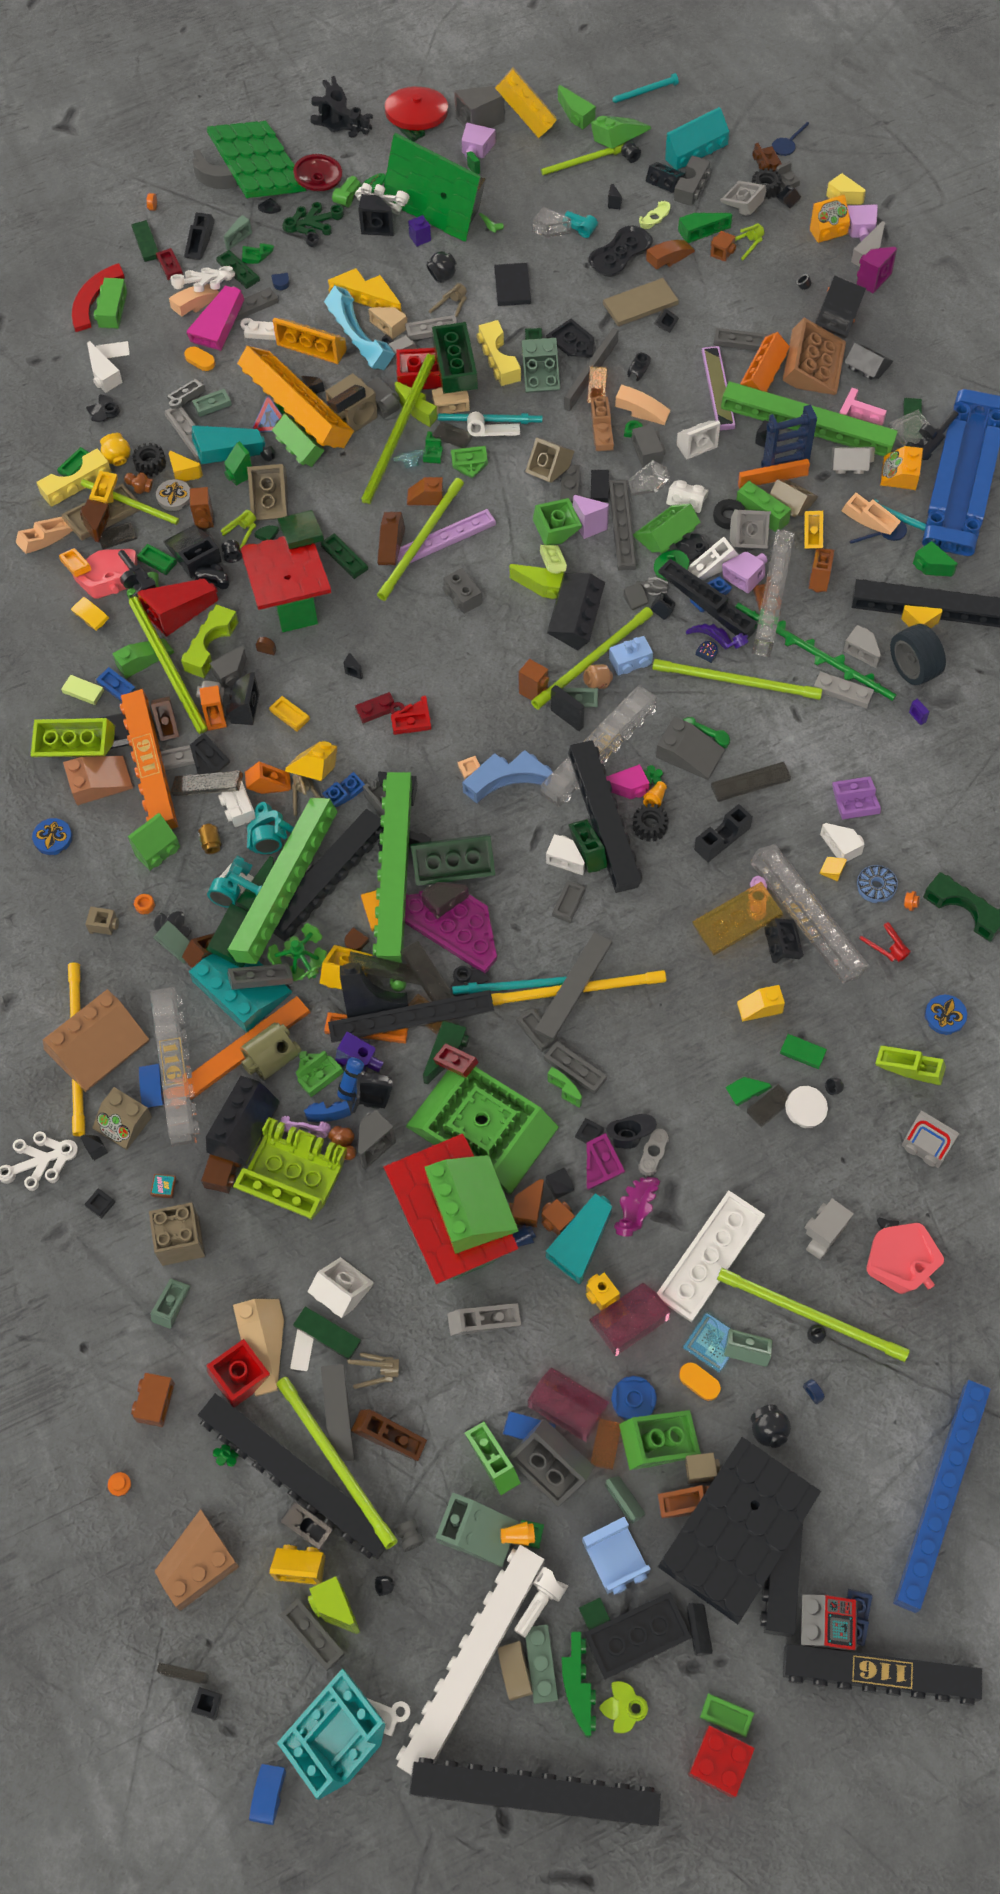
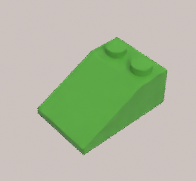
M599 116L596 118L597 120L591 122L594 141L611 149L651 129V126L632 118Z
M690 1410L632 1417L619 1424L629 1470L685 1460L686 1456L701 1454Z

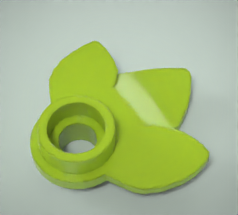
M620 1681L612 1682L614 1697L605 1700L600 1705L599 1710L605 1717L615 1720L613 1725L615 1733H627L632 1730L635 1722L641 1721L646 1717L648 1705L644 1698L635 1694L631 1685ZM633 1704L640 1706L639 1713L632 1712L631 1706Z

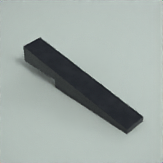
M669 559L659 569V574L735 636L743 633L744 636L748 635L749 638L756 631L757 622L729 604L728 597L672 559Z

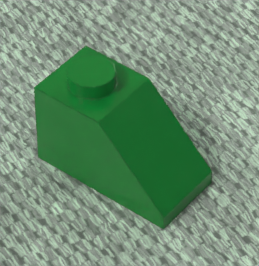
M240 441L236 443L224 463L226 478L236 486L248 480L247 467H252L249 451Z
M932 541L918 550L913 560V565L918 570L922 571L925 575L952 577L958 564Z

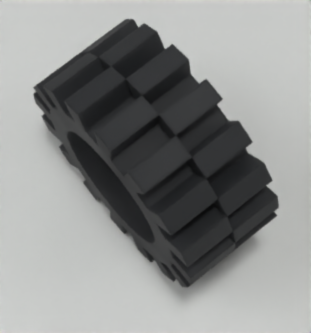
M765 168L764 171L759 169V172L756 171L753 174L752 183L766 185L765 197L771 199V196L775 198L779 194L782 181L780 173L778 174L776 170L773 172V169L768 171Z
M144 443L143 447L139 445L138 450L135 449L132 454L134 466L138 473L143 472L153 477V473L159 475L158 471L163 472V468L165 469L166 467L164 451L160 446L158 447V444L153 446L152 443H149L147 446ZM147 458H155L153 461L144 462Z
M651 803L648 804V807H645V804L641 806V809L638 807L633 815L632 826L637 837L640 835L641 840L645 837L647 842H650V838L654 842L657 840V837L660 840L663 835L665 836L669 818L667 812H663L664 808L660 807L658 809L657 804L651 807ZM647 818H653L657 820L658 825L647 827L643 824V821Z

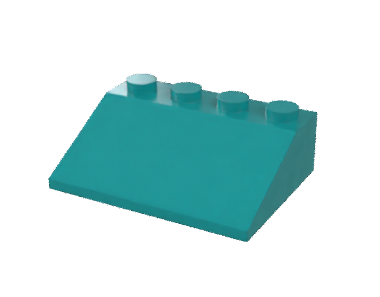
M215 954L203 958L189 971L192 982L246 1033L292 994V991L286 985L231 989L227 975L228 969L241 967ZM258 961L257 964L246 963L244 967L264 965Z

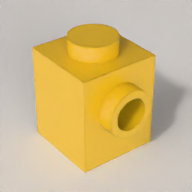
M605 1272L600 1276L596 1274L587 1281V1293L585 1295L592 1305L596 1304L601 1312L620 1299V1292Z

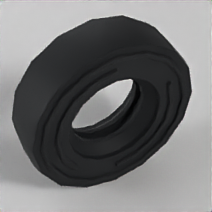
M724 499L714 507L713 518L719 527L730 530L731 518L724 517L722 513L725 510H745V508L737 500Z

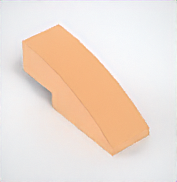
M210 284L204 285L203 292H195L194 286L186 288L169 298L171 309L181 317L191 310L196 313L211 303L219 291L211 289Z
M621 385L617 393L615 407L632 411V417L665 425L670 410L662 403L641 391Z
M856 492L842 509L843 513L860 524L889 535L901 522L872 499L869 503Z
M62 517L38 521L34 523V528L18 531L16 544L27 554L57 542L73 530Z

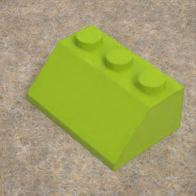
M336 1576L309 1588L311 1596L308 1597V1600L318 1618L322 1616L327 1623L354 1634L360 1633L344 1588Z

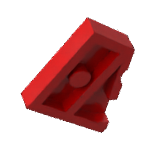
M426 695L420 697L421 700L413 705L410 703L403 710L391 715L394 735L431 730Z

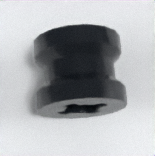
M628 141L623 145L621 154L630 163H634L640 158L641 149L636 147L634 142Z
M227 540L222 544L221 548L226 562L235 563L241 559L242 554L237 541Z

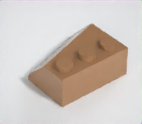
M200 1509L156 1568L155 1573L175 1607L181 1611L239 1568V1566Z

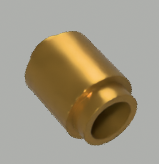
M212 824L201 826L198 834L202 849L206 854L219 852L221 841L217 827Z

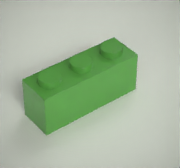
M104 278L103 285L100 286V297L97 298V310H94V319L97 320L99 328L119 329L127 295L124 279Z
M284 414L272 429L277 435L275 438L287 446L286 450L297 456L296 460L300 464H307L312 467L325 450L301 425L294 421V418Z
M748 481L737 491L736 500L742 503L745 510L771 511L769 528L777 534L789 523L791 508L751 481Z

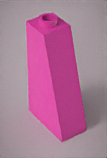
M224 286L188 328L186 333L190 342L222 350L244 302L240 289Z

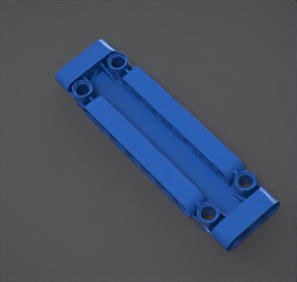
M962 389L957 393L953 408L959 415L947 429L922 544L925 546L932 541L944 552L971 556L975 553L1000 446V396Z

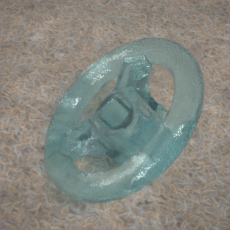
M426 449L409 451L394 456L392 460L394 462L402 461L405 469L419 465L418 457L426 454L427 451Z

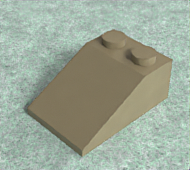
M283 464L247 467L250 509L255 515L256 521L272 520L287 516L288 487L285 466Z

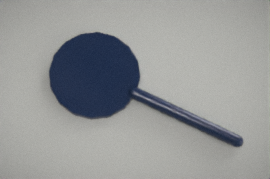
M806 122L789 139L778 138L774 140L772 147L776 154L781 156L792 154L796 146L792 140L809 125V122Z
M901 521L890 535L876 532L850 540L849 543L852 544L878 535H882L891 541H897L904 538L907 527Z

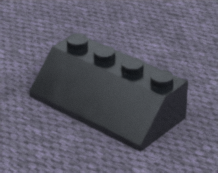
M589 573L563 574L547 634L577 651L590 642L605 582Z
M240 1076L206 1135V1153L247 1165L263 1135L262 1129L267 1119L273 1117L280 1101L260 1081Z

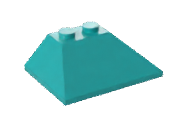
M341 1669L281 1737L277 1744L315 1798L319 1800L348 1784L380 1748L386 1723L346 1670Z

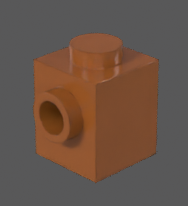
M720 231L712 239L710 256L725 262L730 254L735 252L736 236Z
M558 1199L553 1203L548 1202L541 1210L542 1225L549 1232L553 1231L557 1236L562 1233L575 1217L571 1213L572 1209L565 1202L561 1203Z

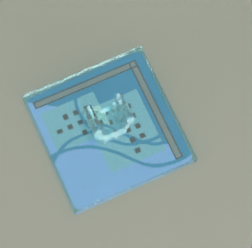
M706 1311L682 1348L720 1373L730 1357L724 1356L728 1330L732 1328Z

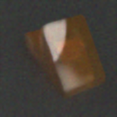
M590 366L588 403H591V397L606 396L608 367Z

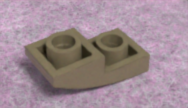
M518 1641L498 1647L500 1665L509 1700L512 1701L532 1695L530 1672L526 1667L522 1643Z

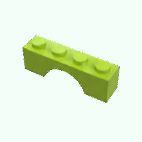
M216 604L213 611L209 612L206 622L201 625L198 635L191 641L190 648L182 656L181 662L185 672L201 678L206 677L211 669L210 663L212 662L207 648L213 640L219 637L231 636L239 623L236 611Z

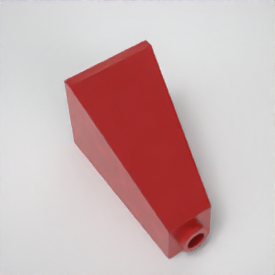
M205 579L137 592L138 598L151 623L166 637L218 601L217 588L213 583H208Z

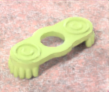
M668 201L658 202L657 208L648 212L644 218L640 216V227L650 229L655 224L660 223L669 214L670 203ZM655 214L658 215L659 218L654 220L651 219L650 216Z

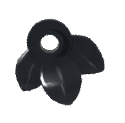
M102 394L98 397L99 404L86 407L88 413L92 415L91 421L102 422L107 418H114L120 413L119 406L113 402V399Z
M691 534L689 539L683 538L675 543V546L687 555L689 561L699 558L709 549V544L699 534Z
M182 911L173 912L168 917L163 913H159L155 917L153 926L157 932L169 921L186 938L191 933L190 928L183 926L185 918Z
M459 966L453 972L454 982L451 985V993L452 986L468 985V983L473 982L484 984L489 978L486 973L479 969L471 970L467 966ZM461 975L467 976L466 978H460ZM452 993V996H453V997H458V996L468 995L469 993H465V994H454V995H453V993Z

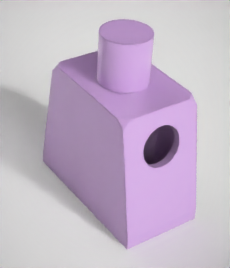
M466 123L462 137V153L466 159L467 152L470 151L474 152L478 158H484L496 143L495 129Z
M877 205L847 206L850 217L848 231L850 237H859L860 241H862L876 228Z
M744 552L722 564L723 579L749 593L765 577L767 557L763 553L755 557L748 552Z

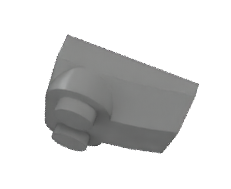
M738 181L720 201L738 208L739 213L744 216L751 215L764 201L766 185Z
M734 510L730 525L731 545L733 547L768 549L771 511Z

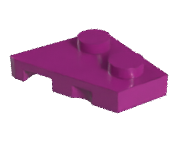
M606 1133L587 1142V1189L589 1191L625 1173Z

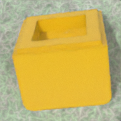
M827 857L819 874L838 881L845 868L847 859Z

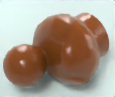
M127 473L124 477L125 483L132 485L137 494L150 493L153 479L148 478L145 473H139L137 476L133 473Z
M341 1126L334 1127L330 1131L328 1138L336 1146L341 1145L347 1148L344 1160H352L356 1157L357 1151L355 1147L351 1146L355 1136L353 1130L347 1127L342 1128Z

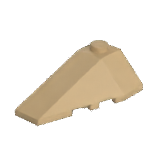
M252 1299L234 1304L233 1307L241 1340L245 1339L270 1373V1376L254 1392L255 1396L278 1391L276 1384L279 1381L284 1317L280 1300Z

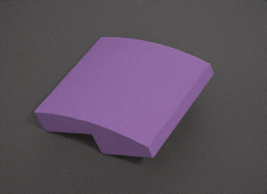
M871 777L832 782L834 796L842 820L880 814L881 807L876 798V788Z

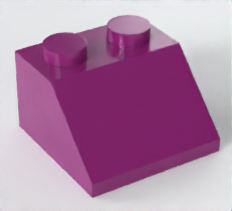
M897 248L870 249L866 255H862L859 261L860 269L857 273V285L866 288L867 291L874 294L892 275Z

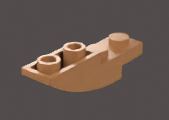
M591 397L592 428L596 451L614 450L608 397Z

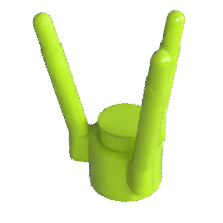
M758 223L741 229L740 232L743 234L735 238V241L747 236L749 240L755 241L741 257V260H744L756 245L763 240L764 228Z
M245 510L239 517L221 529L222 535L225 536L238 525L244 529L249 528L240 548L245 546L252 530L256 527L254 523L256 521L255 515L251 511Z

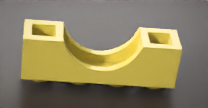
M496 320L479 325L477 339L479 344L482 343L484 355L488 356L490 368L493 367L495 379L499 380L501 386L521 381V368L516 357L507 356L498 351L504 345V332L499 321Z
M98 449L82 457V467L75 474L67 477L50 474L36 482L40 494L51 507L85 489L86 487L81 486L82 479L95 483L99 471L112 473L109 462Z

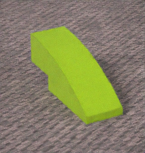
M396 381L395 391L400 397V404L404 406L411 388ZM420 393L411 415L421 423L431 427L437 419V406L427 402L426 395Z
M880 1046L875 1063L876 1066L898 1075L936 1085H941L946 1069L944 1059L923 1056L922 1052L888 1046Z

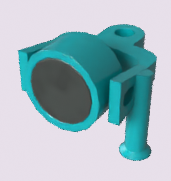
M260 802L255 808L256 819L252 820L247 826V848L256 854H272L281 849V838L286 839V831L291 834L294 826L284 821L283 815L272 809L269 804ZM275 820V826H274V825H265V824H267V823H269V822Z
M237 855L225 877L213 879L207 892L208 898L216 905L229 908L231 903L236 904L241 889L238 884L254 892L257 896L262 885L258 886L240 876V873L247 876L253 865L245 862L244 858Z

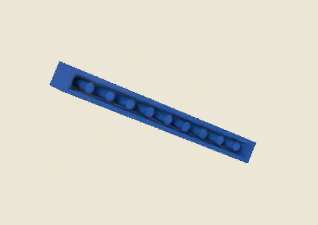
M968 1380L963 1386L893 1604L913 1613L921 1610L991 1390L971 1380Z

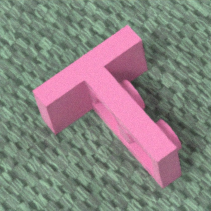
M852 388L840 410V414L883 426L887 410L856 401L858 389Z

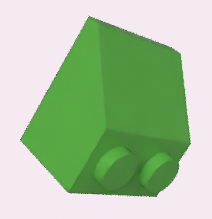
M569 498L535 505L533 521L544 545L561 544L582 527Z
M160 813L156 814L128 836L135 856L149 871L154 867H158L163 860L175 854L180 848L176 835Z

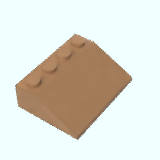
M803 318L792 329L790 348L787 354L782 381L797 389L836 395L846 341L810 320Z
M107 989L43 1039V1046L49 1056L87 1092L148 1043L149 1038L123 1004Z

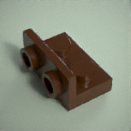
M755 143L752 155L753 159L757 161L759 169L763 171L765 168L768 171L773 169L774 172L777 166L782 164L772 146L762 149L759 143Z

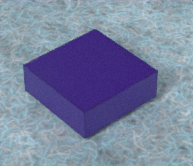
M917 698L912 701L909 713L920 725L926 723L930 711Z

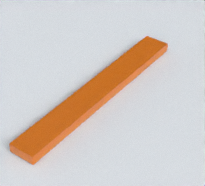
M296 996L186 1076V1082H184V1078L180 1081L183 1083H177L163 1093L176 1111L246 1059L241 1052V1046L274 1022H278L280 1025L284 1024L289 1029L310 1013L309 1009Z

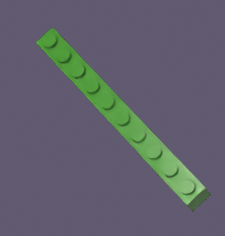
M729 381L723 394L721 409L762 421H769V416L773 414L778 423L801 417L804 406L809 404ZM812 406L817 416L814 436L849 447H875V454L883 457L891 453L898 433L897 430ZM801 424L789 427V429L798 430Z
M387 772V780H383V791H386V797H382V809H385V815H381V827H384V832L380 833V845H383V849L379 851V863H382L377 873L378 881L381 882L380 888L376 890L379 906L375 908V918H378V925L374 926V937H377V944H373V956L377 957L378 963H402L412 777L411 772Z
M310 798L228 948L236 962L257 964L263 954L267 943L271 939L275 928L336 817L338 811L331 799Z

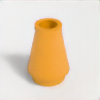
M658 781L644 795L643 803L646 807H648L649 803H651V807H654L655 804L658 807L661 806L667 789V785L664 782Z
M526 1521L500 1529L501 1543L529 1546V1543H535L533 1523L527 1524Z

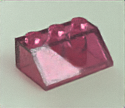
M642 1283L592 1317L589 1321L616 1357L669 1320L671 1311L655 1291Z
M552 1367L541 1378L528 1399L529 1408L587 1442L609 1405L608 1401Z

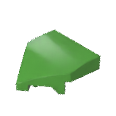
M486 446L451 450L453 468L471 478L475 477L488 464Z
M307 1051L300 1052L299 1068L296 1070L297 1081L310 1097H313L344 1073L343 1068L331 1056H327L326 1051H322L320 1054H308Z

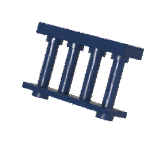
M811 405L804 406L803 414L798 418L777 423L773 414L769 416L764 456L761 461L762 468L804 459L810 461L817 423V416ZM801 424L798 430L779 434L781 429ZM799 437L796 442L777 447V442ZM796 449L794 454L775 459L776 454Z

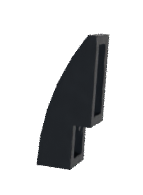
M195 213L193 225H190L184 254L185 258L201 260L215 221L211 214Z

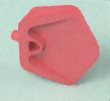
M107 549L97 551L86 559L92 570L76 578L73 575V578L95 599L117 594L119 591L127 589L120 582V578L124 572L129 570L119 557L118 552L124 550L132 562L137 565L138 559L135 550Z
M912 1223L880 1230L873 1239L866 1268L871 1277L895 1292L904 1294L917 1289L922 1283L928 1290L934 1287L935 1284L929 1276L944 1263V1257L926 1228L920 1223Z

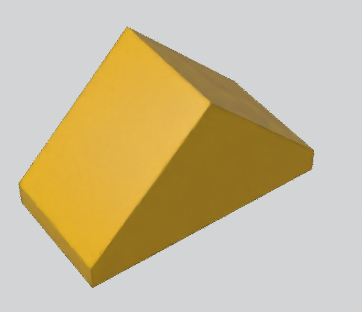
M169 452L175 479L185 482L203 476L200 463L175 452Z
M904 605L901 620L909 627L925 624L932 628L939 623L942 609Z

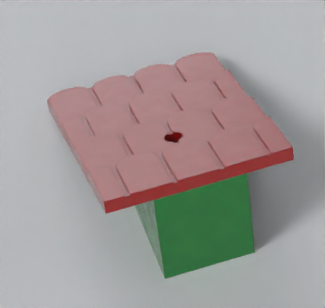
M284 536L276 540H265L259 544H248L240 548L258 610L275 606L282 633L318 624L313 597L332 592L315 543L289 549Z
M464 1134L452 1137L383 1166L436 1285L451 1278L455 1280L490 1265L498 1258L519 1249L513 1235L510 1234L456 1254L453 1250L427 1179L425 1166L445 1159L474 1157Z

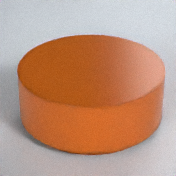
M155 193L147 195V208L150 211H155L157 208V196Z
M141 894L135 898L134 906L138 913L145 915L154 910L155 902L149 894Z

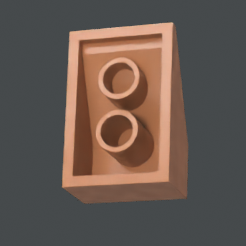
M88 756L63 762L77 805L133 789L123 756Z

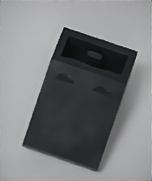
M834 275L815 324L832 334L846 338L866 288Z
M195 525L163 541L190 578L196 576L195 571L198 568H209L211 564L222 562L218 546L209 535Z

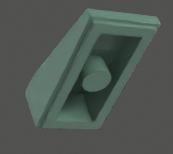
M240 216L224 235L226 250L231 249L252 234L250 220L245 216Z
M167 921L153 938L184 964L186 961L182 958V955L190 941L172 923Z
M170 1278L150 1313L151 1321L171 1329L188 1294L190 1285Z

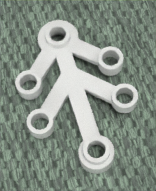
M364 183L355 192L359 201L361 194L378 195L392 208V212L397 215L401 212V206H405L410 198L404 191H398L396 196L383 195L385 188L379 184L376 185L374 194H371L372 186Z
M223 266L219 270L202 268L201 272L188 270L185 272V279L181 274L171 276V284L175 289H181L184 287V284L198 282L193 284L194 291L203 292L204 285L210 282V288L215 290L220 288V283L223 280H231L235 276V271L230 266Z
M39 1131L33 1136L34 1142L38 1146L45 1145L54 1149L46 1153L27 1145L22 1139H17L13 1143L14 1150L19 1154L24 1153L34 1158L14 1166H1L0 1181L5 1184L14 1181L16 1174L36 1167L32 1176L27 1177L24 1181L26 1188L34 1191L38 1188L39 1180L49 1162L57 1159L53 1168L48 1169L45 1173L47 1181L55 1183L59 1180V1173L66 1161L76 1157L78 1153L76 1143L72 1140L58 1142L48 1138L44 1132ZM38 1137H44L42 1141H37ZM19 1144H23L21 1149H17ZM66 1147H70L68 1152H63ZM9 1170L8 1174L2 1175L3 1171ZM56 1173L54 1178H49V1175ZM30 1181H35L33 1186H28Z

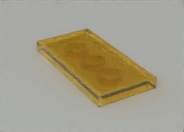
M760 882L692 921V923L714 956L766 926L774 918L783 916V912L763 883Z

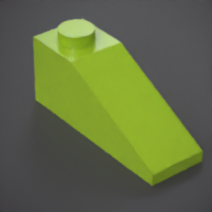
M510 564L509 572L512 580L542 597L557 599L564 574L563 571L555 574L547 571V568Z

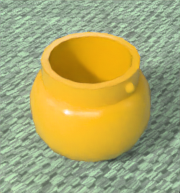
M108 434L100 440L101 453L109 464L121 466L127 462L131 449L127 440L122 437V434Z

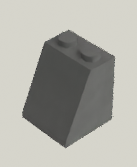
M496 86L454 91L456 119L464 128L466 123L492 128L505 122V99L495 89Z

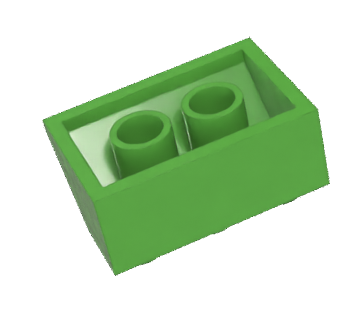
M691 503L671 505L636 531L633 536L651 552L664 553L669 550L671 544L681 541L683 535L696 529L695 526L701 522Z

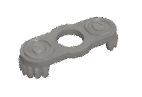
M663 1129L654 1130L648 1143L644 1146V1154L638 1165V1170H640L643 1176L651 1177V1175H654L657 1171L656 1168L659 1160L664 1156V1148L666 1143L669 1142V1136ZM650 1146H657L660 1149V1154L651 1156L648 1153V1148Z

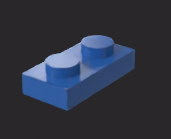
M110 667L96 679L97 684L121 702V695L137 691L132 684Z

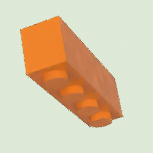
M778 332L764 338L740 385L768 392L767 389L774 381V376L780 369V365L790 348Z

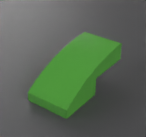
M551 1067L548 1072V1082L562 1089V1099L580 1108L582 1096L579 1090L564 1074Z

